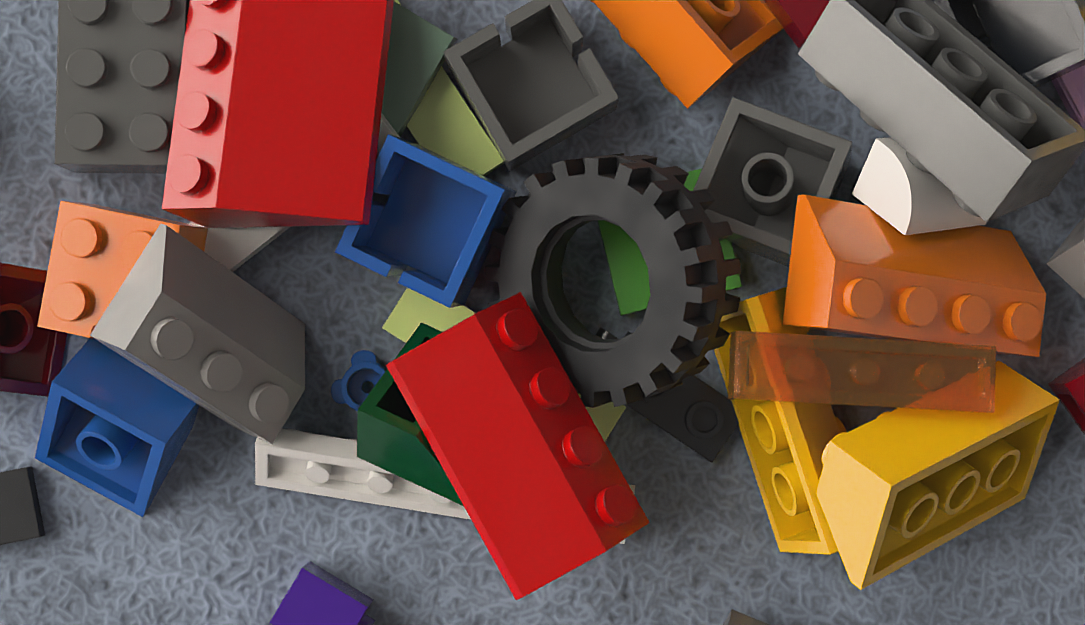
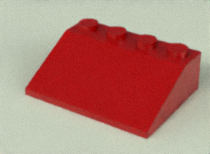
M189 0L162 209L206 228L369 225L394 0Z

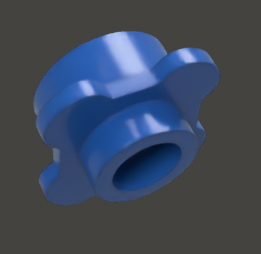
M368 350L356 352L351 358L352 366L346 371L342 379L335 380L331 386L333 400L338 404L347 403L348 406L358 411L369 393L363 391V383L370 381L375 387L387 370L377 363L376 355Z

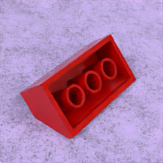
M521 292L470 316L386 365L515 600L532 593L601 555L650 523Z

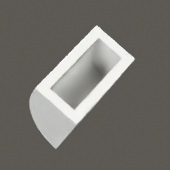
M891 137L875 139L852 195L904 235L986 225V222L981 217L974 216L962 209L955 201L954 193L933 174L926 173L915 167L907 158L906 150Z

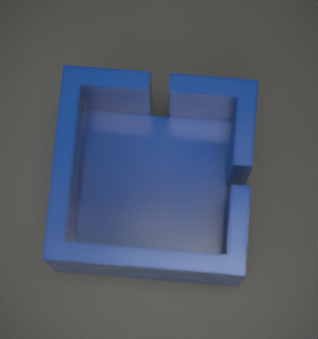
M388 134L376 160L373 186L374 193L390 195L387 203L384 205L378 201H372L369 225H347L335 253L385 277L401 276L398 281L399 284L449 308L465 305L492 245L489 244L492 229H499L506 216L502 208L508 198L515 197L517 191L405 138ZM407 266H410V267L416 269V270L406 271Z

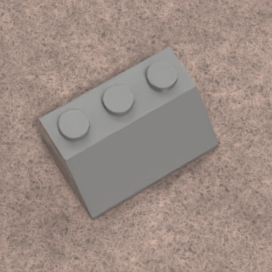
M164 224L159 225L90 334L94 339L229 425L270 444H273L305 390V323Z

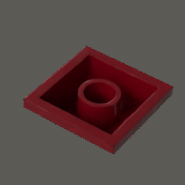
M0 263V391L48 397L52 381L61 372L67 333L37 327L47 276L46 270Z

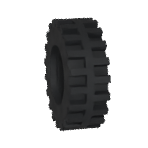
M624 153L563 160L552 164L554 171L533 174L523 182L529 191L528 195L508 198L502 210L512 219L509 227L492 229L489 244L501 249L499 263L485 266V280L498 282L500 300L488 303V306L490 307L519 292L522 293L575 390L581 395V400L585 407L595 408L609 402H613L614 407L627 405L682 385L684 378L701 373L710 364L705 357L708 351L724 346L730 333L719 326L722 316L738 312L740 297L726 293V277L741 273L740 259H724L720 243L721 240L733 235L728 221L711 223L705 210L715 201L707 189L689 191L684 186L689 173L678 166L665 168L656 166L658 157L645 154L624 156ZM605 220L620 226L637 243L648 267L650 298L644 319L632 334L622 339H602L591 334L574 316L564 294L561 266L568 241L578 228L591 221Z

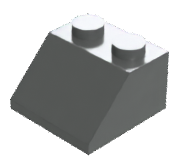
M732 97L693 191L707 189L715 199L705 210V213L711 223L728 221L733 235L725 239L746 251L789 267L797 196L810 195L835 200L851 161L852 141Z

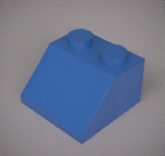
M89 338L51 383L35 459L144 517L191 432L200 405L98 340Z

